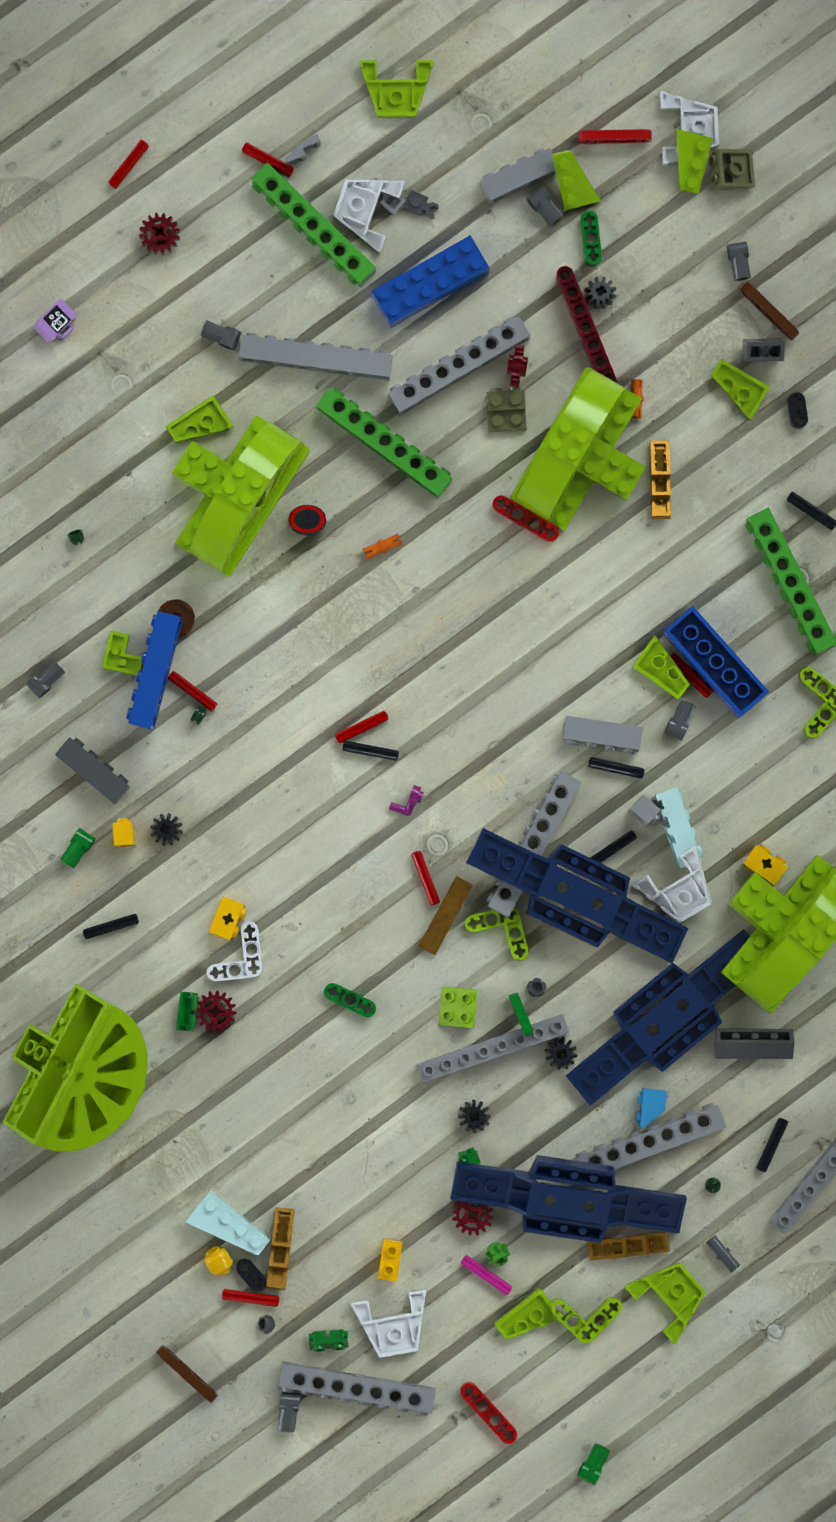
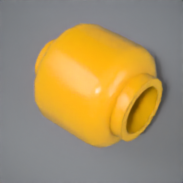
M215 1246L205 1253L204 1263L213 1275L220 1274L224 1276L230 1272L233 1260L224 1247Z

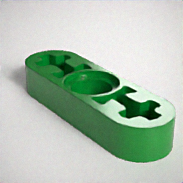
M588 210L581 215L580 224L584 259L587 265L594 267L601 262L602 251L597 214ZM587 216L594 219L591 223V229H588V222L584 221ZM594 234L597 240L594 243H588L586 236ZM591 248H594V255L598 256L594 262L591 258H588L591 255Z
M330 983L324 989L327 999L359 1015L371 1017L376 1012L374 1002L338 984ZM335 986L337 987L336 991L342 993V990L346 991L342 996L341 1002L337 1001L338 996H329L328 988L332 989ZM347 995L355 996L356 1002L353 1006L345 1004L344 1000ZM359 998L363 999L361 1004H371L372 1013L368 1012L365 1014L364 1009L359 1007V1011L354 1009L359 1003Z
M518 992L508 995L524 1036L527 1037L534 1034Z

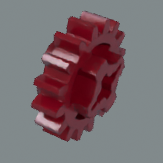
M155 213L154 218L149 215V221L143 220L144 227H139L140 232L143 233L139 235V238L145 239L141 242L142 245H148L147 251L149 252L153 249L155 255L158 251H161L162 255H164L166 249L172 252L171 246L177 247L175 240H180V236L176 235L180 233V228H175L178 225L177 221L172 222V216L166 218L165 213L161 217L158 216V213ZM169 227L172 229V237L168 234ZM148 231L152 234L150 241L147 238ZM163 231L164 236L158 235L157 237L156 232L160 233Z
M515 345L514 355H509L506 375H511L510 386L519 387L520 376H526L528 357H523L524 346Z
M216 990L215 995L209 991V997L202 995L203 1001L197 1002L200 1008H197L199 1015L196 1016V1019L201 1018L200 1026L206 1024L205 1030L212 1027L213 1032H216V1028H219L222 1032L224 1025L229 1028L228 1022L235 1021L232 1015L237 1014V1012L232 1011V1008L236 1004L230 1003L233 999L232 997L225 998L227 993L224 992L221 996L218 990ZM213 999V1004L209 1007H204L207 1001ZM220 1000H223L227 1004L228 1009H224L222 1007V1005L220 1004ZM218 1006V1009L225 1011V1013L217 1014V1017H214V1013L207 1010ZM203 1014L209 1015L211 1023L204 1018ZM222 1016H228L223 1023L218 1024Z
M461 1201L460 1204L454 1203L457 1210H452V1213L456 1214L452 1220L458 1221L455 1227L461 1226V1233L468 1230L469 1236H471L472 1231L479 1235L480 1229L486 1232L485 1225L491 1226L488 1220L494 1218L492 1215H489L493 1208H488V1205L484 1204L471 1206L468 1202ZM463 1206L465 1215L460 1219V1210ZM467 1207H469V1209L473 1212L477 1211L476 1216L478 1222L472 1217L468 1218L470 1214L468 1212L469 1210L467 1209ZM485 1210L486 1217L485 1220L482 1222L480 1217L481 1213ZM469 1222L475 1223L477 1227H468L465 1224Z

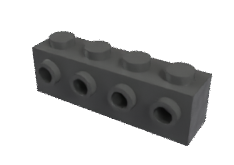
M69 737L55 755L116 805L130 788L127 785L129 780L121 774L116 776L112 772L114 768L107 762L102 764L98 761L99 756L92 750L87 752L83 748L85 744L78 738L73 740Z
M716 1029L714 1040L715 1059H793L795 1044L793 1029Z

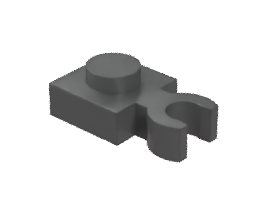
M411 190L403 209L421 216L422 212H426L429 218H434L435 214L429 210L431 208L438 209L439 205L434 202L427 203V196Z

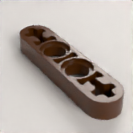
M746 282L740 288L741 293L788 339L793 340L799 334L797 328L753 285Z
M162 1345L156 1351L162 1360L209 1402L213 1403L219 1396L214 1389L165 1345Z

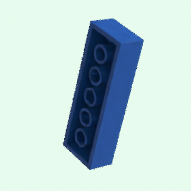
M469 235L372 290V298L389 327L392 328L489 273L490 267L473 238Z
M693 606L662 633L738 719L769 693L768 689Z
M160 611L157 612V615H153L151 622L153 631L152 634H148L146 640L148 650L143 653L141 663L144 664L143 669L138 671L136 682L139 683L138 688L133 690L131 700L134 701L133 707L128 709L126 719L129 720L128 723L150 730L155 729L183 619L179 616Z

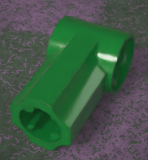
M79 828L73 835L70 845L60 860L74 869L84 853L91 848L96 838Z
M595 1443L587 1460L582 1463L577 1477L595 1486L610 1450Z

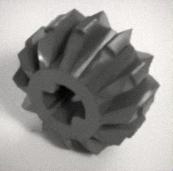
M595 277V283L590 280L588 282L590 287H585L584 291L587 294L584 297L585 299H590L589 305L596 303L595 309H598L599 304L605 309L606 303L612 305L611 299L616 298V294L613 293L616 291V287H610L613 283L611 280L605 283L606 277H603L602 281ZM599 289L603 290L605 294L598 296Z

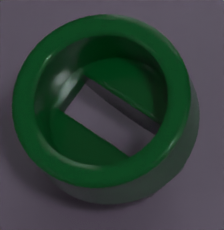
M81 529L68 533V538L73 545H78L77 542L79 541L81 544L83 543L84 534Z
M711 1177L706 1180L705 1188L710 1193H717L721 1188V1183L717 1178ZM718 1183V1186L709 1189V1185Z

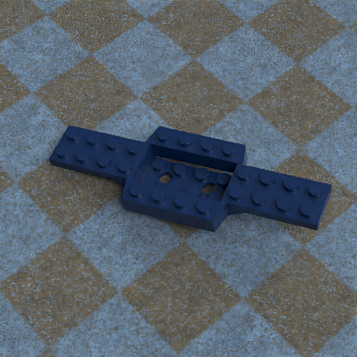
M482 828L466 861V864L530 894L526 911L527 915L593 947L598 948L610 933L659 958L673 963L689 929L627 898L630 877L563 844H559L550 856L545 858ZM557 865H559V866H561V867H563V868H565V869H567V870H569V871H571V872H573V873H575V874H577V875H579V876H581V877H583V878H585V879H582V878H580V877H578V876H576V875H574V874H572V873H570V872H568V871H566V870H564V869L558 867ZM560 882L567 883V892L560 893L558 891V884ZM601 887H604V888H606V889H608V890H610V891H612V892H614V893H616V894H618V895H615V894H613V893H611V892H609V891H607V890H605V889H603V888H601ZM544 896V897H546V898H548V899H550V900H552V901H554V902H556V903H558V904H560V905H562V906H564V907H566V908H568V909H570V910H572V911H574V912H576V913H578V914H581V915H583V916H585V917H587V918H589V919H591V920H593V921H595V922H597V923L603 925L604 928H601V927H599V926H596V925H594V924H592V923H590V922H588V921H586V920H584V919H582V918H580V917H578V916H576V915H574V914H572V913H570V912H568V911H566V910H564V909H562V908H560V907H557V906H555V905H553V904H551V903H549V902H547V901H545V900H543V899H541V898H539V897ZM597 898L603 903L602 908L599 910H595L592 907L593 900Z
M742 929L689 974L676 964L671 963L613 1011L621 1030L565 1075L590 1106L646 1060L663 1072L722 1023L714 1004L736 985L725 977L721 971L750 937L745 929ZM684 979V983L632 1026H627ZM681 999L687 1000L689 1004L685 1011H681L677 1006L678 1001ZM706 1009L703 1013H701L698 1017H696L692 1022H690L686 1027H684L680 1032H678L675 1036H673L669 1041H667L663 1046H661L657 1051L653 1053V1051L656 1048H658L662 1043L669 1039L673 1034H675L685 1024L692 1020L702 1010ZM650 1024L658 1026L659 1031L656 1035L648 1033V1026Z
M541 1155L536 1156L529 1172L457 1161L450 1200L504 1207L522 1214L524 1232L596 1243L601 1242L608 1227L620 1225L679 1233L687 1200L686 1195L615 1185L614 1166ZM537 1180L598 1188L608 1191L586 1190L583 1188L566 1187L563 1185L546 1184L544 1182L539 1183ZM553 1196L556 1201L554 1204L548 1205L544 1201L545 1198ZM585 1202H592L594 1208L587 1211L583 1208V1204Z

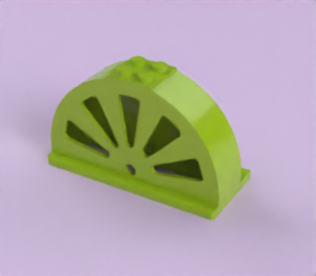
M586 367L512 492L511 500L564 531L593 482L627 501L645 471L646 466L615 449L614 446L642 398L594 369Z
M257 415L227 461L192 440L172 471V474L205 496L175 541V544L225 576L230 577L308 456L309 448L299 439Z
M819 855L814 857L784 895L755 872L748 877L727 903L756 927V930L721 973L768 1013H773L790 991L805 977L836 941V866L832 867Z
M75 983L50 1033L29 1024L11 1057L30 1071L2 1123L32 1144L58 1152L85 1149L110 1136L125 1120L130 1118L146 1087L144 1084L148 1066L147 1049L144 1037L136 1022L120 1008Z

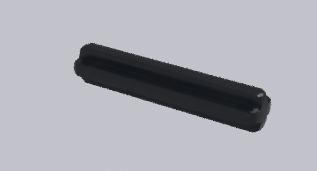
M791 492L787 497L788 502L830 530L836 527V520L795 492Z
M350 741L343 742L342 749L346 752L394 761L398 760V750Z
M590 757L588 767L640 779L644 777V768Z
M630 830L590 858L601 863L636 840L637 836L634 831Z
M137 914L128 915L83 930V935L85 939H90L138 924L139 919Z
M778 1118L756 1166L757 1170L761 1172L767 1171L788 1125L787 1120Z

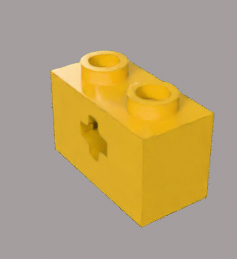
M128 818L117 819V822L112 823L115 847L136 846L134 822Z
M755 845L742 865L753 873L756 872L771 886H775L788 868L785 865L786 861L779 856L773 857L769 854L770 850L764 845ZM769 860L770 868H763L764 864L762 861Z
M223 896L209 933L230 941L232 937L236 938L240 929L237 927L239 919L243 920L247 911L244 909L245 905ZM230 913L232 914L231 918L234 919L233 923L229 922L228 925H226V920H224V916H229Z
M383 1239L378 1279L397 1282L403 1241Z

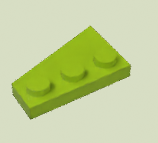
M676 129L679 190L699 194L713 138Z
M571 150L552 154L564 210L601 201Z
M720 359L711 376L751 421L770 387Z
M214 396L206 399L165 426L176 443L234 428Z
M654 635L632 667L679 700L689 687L690 682L656 635Z
M539 1287L498 1319L494 1325L504 1338L508 1340L527 1333L534 1328L543 1327L548 1323L559 1320L550 1311L551 1301Z

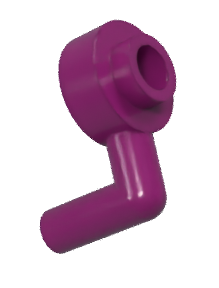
M414 785L406 807L391 802L389 809L410 816L416 802H421L424 792L421 791V787Z

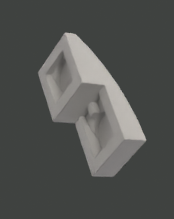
M318 134L300 143L287 157V164L291 166L306 160V151L321 146Z
M381 192L377 204L395 215L406 199L402 196L398 198Z

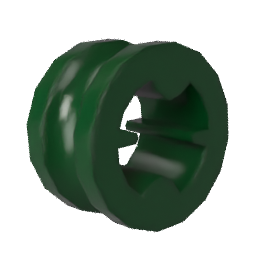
M198 706L190 721H196L197 725H200L207 710H201V707Z

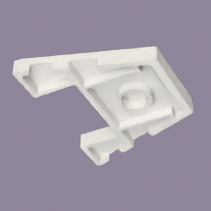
M660 91V110L679 109L681 130L713 138L710 149L719 146L718 107ZM662 147L663 166L678 161L677 147Z
M346 179L333 216L375 250L381 252L387 236L368 229L381 192L400 198L406 182L402 180Z
M696 846L680 855V858L690 872L660 891L648 874L633 883L635 889L643 892L649 900H653L678 923L683 922L712 903Z
M426 1289L408 1292L411 1313L372 1319L368 1300L351 1303L379 1358L418 1351Z

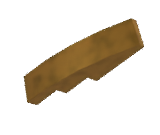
M669 440L650 441L652 519H671Z
M458 876L455 877L419 944L420 948L436 955L473 884Z
M275 1208L266 1285L268 1289L286 1290L295 1209Z
M668 1232L605 1238L600 1243L587 1241L590 1260L670 1252Z

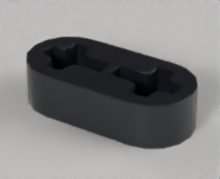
M795 392L787 400L789 419L793 428L802 429L808 422L806 401L803 394ZM794 397L801 400L798 404V409H796V404L791 402L794 400ZM797 412H799L800 418L804 419L801 425L794 421L797 418Z
M242 1258L236 1265L237 1273L252 1290L261 1291L266 1285L265 1276L250 1259ZM242 1262L244 1264L249 1263L250 1266L248 1267V1269L251 1272L250 1275L247 1273V1271L244 1270L242 1272L240 1270L242 1267ZM252 1275L257 1279L262 1278L261 1287L258 1285L253 1286L254 1280L251 1277Z

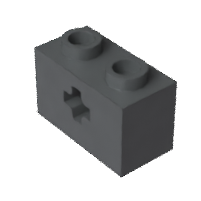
M743 339L742 358L745 361H784L785 342L783 340Z

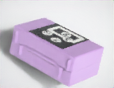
M60 299L36 321L33 328L48 343L56 336L64 340L73 330L70 322L77 314ZM67 326L69 329L62 335L60 332Z

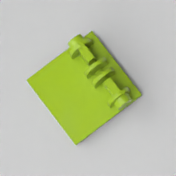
M442 987L439 1025L474 1029L478 990Z

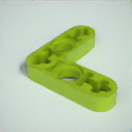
M806 667L800 671L799 680L824 701L823 705L804 727L805 735L814 739L820 736L836 717L835 700L831 696L828 699L826 698L831 690L835 691L832 695L836 697V687L815 669ZM810 671L812 673L811 678L816 680L818 677L820 679L815 683L814 687L811 686L813 681L810 679L804 680V672L808 673ZM820 683H825L828 687V691L824 694H821L817 689ZM822 710L830 712L829 720L821 719L820 713ZM817 718L824 726L822 727L820 724L816 728L818 733L810 734L809 726L813 727L817 723L814 719Z
M516 907L512 910V912H516L513 920H510L509 917L503 918L505 921L503 923H500L499 913L493 910L470 915L466 918L465 928L471 933L504 926L512 957L515 960L522 961L528 956V946L520 914ZM489 914H495L497 916L496 924H488L486 917ZM479 916H483V922L486 927L482 928V924L476 925V929H473L472 926L468 927L470 919L474 918V921H480ZM512 928L520 930L521 935L519 938L513 939L510 936ZM523 939L524 943H520V947L525 949V953H523V957H519V955L514 953L517 951L516 944L512 946L511 942H518Z
M608 1297L586 1320L561 1298L552 1300L550 1311L580 1342L587 1344L592 1342L620 1314L622 1303L616 1297ZM611 1302H612L613 1304H615V1306H616V1309H615V1310L612 1309V1308L610 1309L609 1304H610ZM557 1304L562 1305L561 1307L566 1312L565 1315H563L559 1310L556 1311L555 1306ZM603 1309L610 1315L609 1317L602 1311ZM598 1315L604 1317V1322L600 1325L594 1323V1319ZM576 1316L577 1323L573 1326L568 1325V1318ZM590 1323L596 1328L595 1331L589 1326ZM582 1331H588L589 1336H583Z

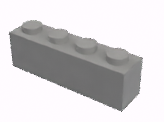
M539 149L529 158L527 156L522 157L512 166L508 164L501 167L500 171L495 174L491 172L484 175L480 185L489 204L491 205L555 175L556 172L550 149Z
M566 716L563 740H567L566 744L578 745V742L586 743L585 747L597 748V745L605 746V750L616 751V748L624 749V753L635 754V751L640 750L643 727Z

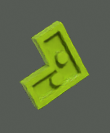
M110 630L102 665L103 669L137 676L138 671L142 670V657L126 654L129 634Z

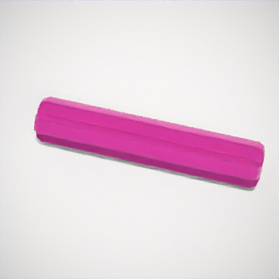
M468 1255L462 1259L461 1264L505 1295H508L512 1290L510 1284Z

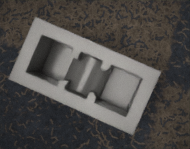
M642 795L628 810L644 826L647 824L653 825L660 817L658 814L660 809L645 795Z

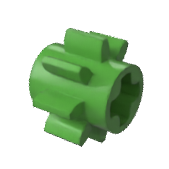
M500 1242L491 1243L487 1248L488 1252L485 1253L490 1265L495 1264L496 1266L504 1265L508 1261L507 1256L511 1255L506 1244L503 1243L501 1245Z

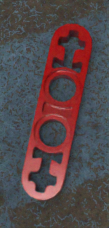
M648 129L585 130L578 132V143L580 144L647 143L652 141V131Z
M499 495L493 500L492 506L496 513L546 542H554L558 538L559 530L554 524L506 496ZM504 500L505 506L509 507L512 504L513 507L510 509L509 514H506L507 509L504 507L498 509L496 502ZM520 509L523 512L522 518H513V510ZM530 519H537L539 527L536 529L530 528L528 525ZM543 523L546 524L544 529L548 531L554 530L555 537H546L547 533L543 530L541 534L538 533Z
M465 1382L460 1389L464 1400L504 1443L512 1444L517 1439L515 1427L473 1382ZM465 1387H473V1394L477 1396L479 1393L481 1396L472 1403L473 1397L470 1394H464L466 1392ZM480 1400H485L488 1403V1407L484 1411L477 1409V1403ZM492 1415H499L501 1418L500 1424L492 1425L490 1417ZM504 1422L507 1423L504 1428L507 1431H513L512 1439L509 1437L505 1439V1433L502 1429L500 1432L497 1431V1429L503 1426Z

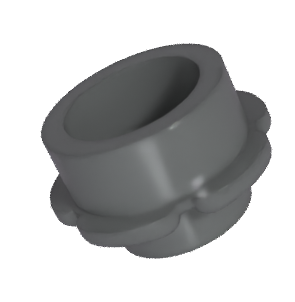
M534 978L532 981H529L527 985L529 994L531 996H542L545 993L544 990H546L545 982H542L540 978Z
M269 1315L260 1317L258 1320L259 1331L265 1334L272 1332L275 1328L273 1317Z

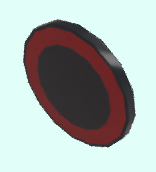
M301 505L290 512L288 522L294 532L305 536L314 535L325 527L326 515L322 509L316 506Z

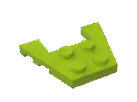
M360 60V67L377 117L416 118L433 67V60H416V80H377V60Z
M680 1262L624 1286L635 1300L652 1287L675 1313L677 1318L662 1330L674 1345L678 1342L680 1335L706 1293Z

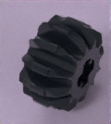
M170 813L167 814L166 820L164 815L160 814L162 821L154 818L153 821L158 825L150 826L151 829L156 830V832L151 833V836L159 835L155 840L156 843L160 842L163 838V846H166L167 840L170 845H173V837L177 841L180 840L176 833L183 834L182 830H177V828L182 826V823L175 824L178 820L176 816L170 821ZM164 825L172 828L170 834L167 835L165 832H162Z
M565 1037L561 1038L560 1044L558 1039L554 1038L556 1045L554 1046L551 1042H548V1046L552 1050L545 1049L546 1053H551L545 1059H553L550 1063L551 1067L558 1062V1070L561 1068V1063H563L565 1069H568L566 1062L574 1064L570 1057L577 1058V1054H572L571 1051L577 1048L576 1046L569 1048L572 1044L571 1040L565 1045ZM564 1048L566 1056L564 1058H557V1049L562 1050Z
M472 1100L471 1107L468 1102H465L467 1110L460 1107L459 1110L465 1114L458 1115V1118H465V1120L460 1122V1125L463 1126L468 1123L465 1128L466 1131L473 1126L472 1131L476 1133V1126H479V1129L483 1131L484 1128L481 1123L489 1125V1122L484 1120V1118L491 1117L490 1114H484L489 1108L484 1107L481 1110L482 1101L479 1102L478 1107H476L475 1100ZM477 1111L479 1113L477 1114L480 1116L478 1120H469L471 1118L469 1116L470 1112L474 1113Z

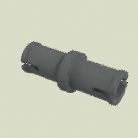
M716 1235L706 1242L717 1255L716 1258L721 1260L731 1273L740 1266L730 1254V1249L728 1247L725 1248Z

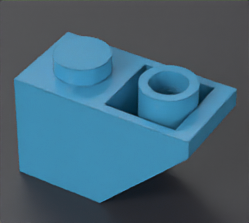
M642 1088V1092L638 1093V1103L641 1104L640 1111L636 1112V1123H639L638 1127L644 1128L665 1111L667 1091Z

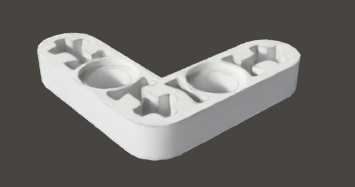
M248 921L241 927L244 961L211 965L207 969V976L210 980L225 981L252 978L262 973L263 965L259 929L255 923ZM247 925L255 928V931L252 932V938L256 937L257 941L245 943V938L249 939L248 933L244 932V929L248 927ZM249 944L257 946V952L254 955H250L246 951ZM259 956V960H255V965L259 966V970L256 971V974H253L252 971L248 970L252 966V962H247V957L254 958ZM232 965L239 966L240 974L238 976L230 974L229 969ZM223 966H227L226 974L228 978H224V974H219L216 979L214 975H210L214 967H217V970L220 971L224 970Z

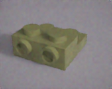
M717 149L711 153L712 155L709 157V165L713 166L711 184L714 185L715 190L752 189L755 187L752 150Z
M510 387L509 391H501V388H491L490 392H486L488 432L527 430L525 390H520V387Z

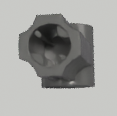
M543 187L526 198L533 210L538 211L550 227L563 218V215L553 204L550 195Z
M747 242L727 244V254L729 261H731L734 281L750 279Z
M206 320L201 336L234 351L242 332L235 328L223 327Z
M53 660L44 670L35 674L26 685L38 698H41L65 671Z
M681 699L664 733L682 741L696 706Z
M281 1392L279 1431L294 1432L301 1394Z

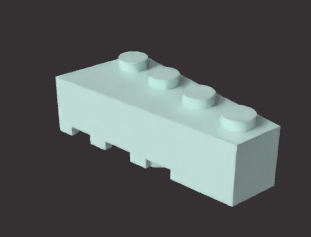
M676 787L653 796L655 805L660 809L658 814L660 815L678 868L686 867L680 855L693 846H696L700 861H702L701 857L704 854L701 846H697L695 841L697 835L694 828L690 826V816L687 809L684 808V800L678 788Z
M211 1190L185 1222L257 1256L271 1240L269 1236Z

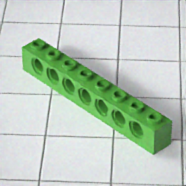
M268 163L251 178L252 188L258 194L262 192L267 197L265 200L272 207L276 206L280 210L279 214L285 220L289 218L294 223L292 226L299 233L303 232L307 236V241L312 246L317 245L321 249L319 252L326 259L330 258L334 262V267L339 272L344 271L348 275L347 279L353 285L357 284L361 287L376 272V267ZM271 183L277 186L273 191L267 189V186ZM287 196L291 200L289 203L283 204L280 202V199ZM300 209L304 214L301 217H296L294 212ZM313 222L318 226L315 230H310L307 228L308 224ZM327 235L331 238V241L323 243L321 238ZM339 248L345 251L342 256H337L334 252ZM350 262H356L358 263V267L356 269H350L348 267V264Z
M329 387L316 404L318 411L436 498L441 496L452 481L451 473L448 470L435 466L436 462L429 456L423 457L419 454L420 450L414 445L408 446L404 443L405 439L397 433L393 435L389 432L390 428L382 422L380 424L373 420L375 417L368 411L362 412L358 409L359 405L351 399L347 401L343 398L344 394L336 388L332 390ZM342 404L345 408L342 412H336L334 406ZM352 415H357L360 420L358 423H351L349 418ZM368 426H372L375 429V432L371 435L366 434L364 431ZM384 437L389 438L391 441L387 446L380 444V440ZM403 449L406 454L403 457H397L395 451ZM413 460H418L421 466L414 469L410 463ZM433 471L436 474V478L429 480L425 476L426 473Z
M769 507L748 517L745 524L750 534L753 533L756 539L754 543L758 551L761 550L764 554L763 561L767 568H771L773 572L771 575L776 585L779 584L782 590L780 591L784 602L787 601L791 607L789 612L793 619H797L799 623L797 628L802 636L805 635L808 641L806 646L810 653L813 652L814 655H817L835 646L836 638ZM766 527L769 530V535H761L759 529ZM775 544L778 551L771 553L768 550V545ZM778 561L785 562V570L778 569ZM786 578H792L795 581L794 587L786 585ZM795 595L803 597L804 601L802 604H797L794 601ZM804 612L811 613V621L804 620ZM812 629H818L821 632L820 638L812 636Z

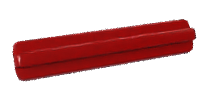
M140 140L110 178L108 183L114 189L118 188L149 148L145 141Z
M248 142L242 147L243 153L263 164L268 163L281 174L287 177L293 174L294 168Z
M673 652L670 656L687 680L705 698L709 697L713 690Z
M175 671L170 673L168 679L208 710H215L218 704Z
M382 711L336 733L335 737L338 743H342L388 721L389 717L386 711Z
M420 850L413 852L412 858L431 906L440 903L422 852Z
M224 1289L222 1293L223 1300L278 1307L280 1299L279 1296L229 1289Z

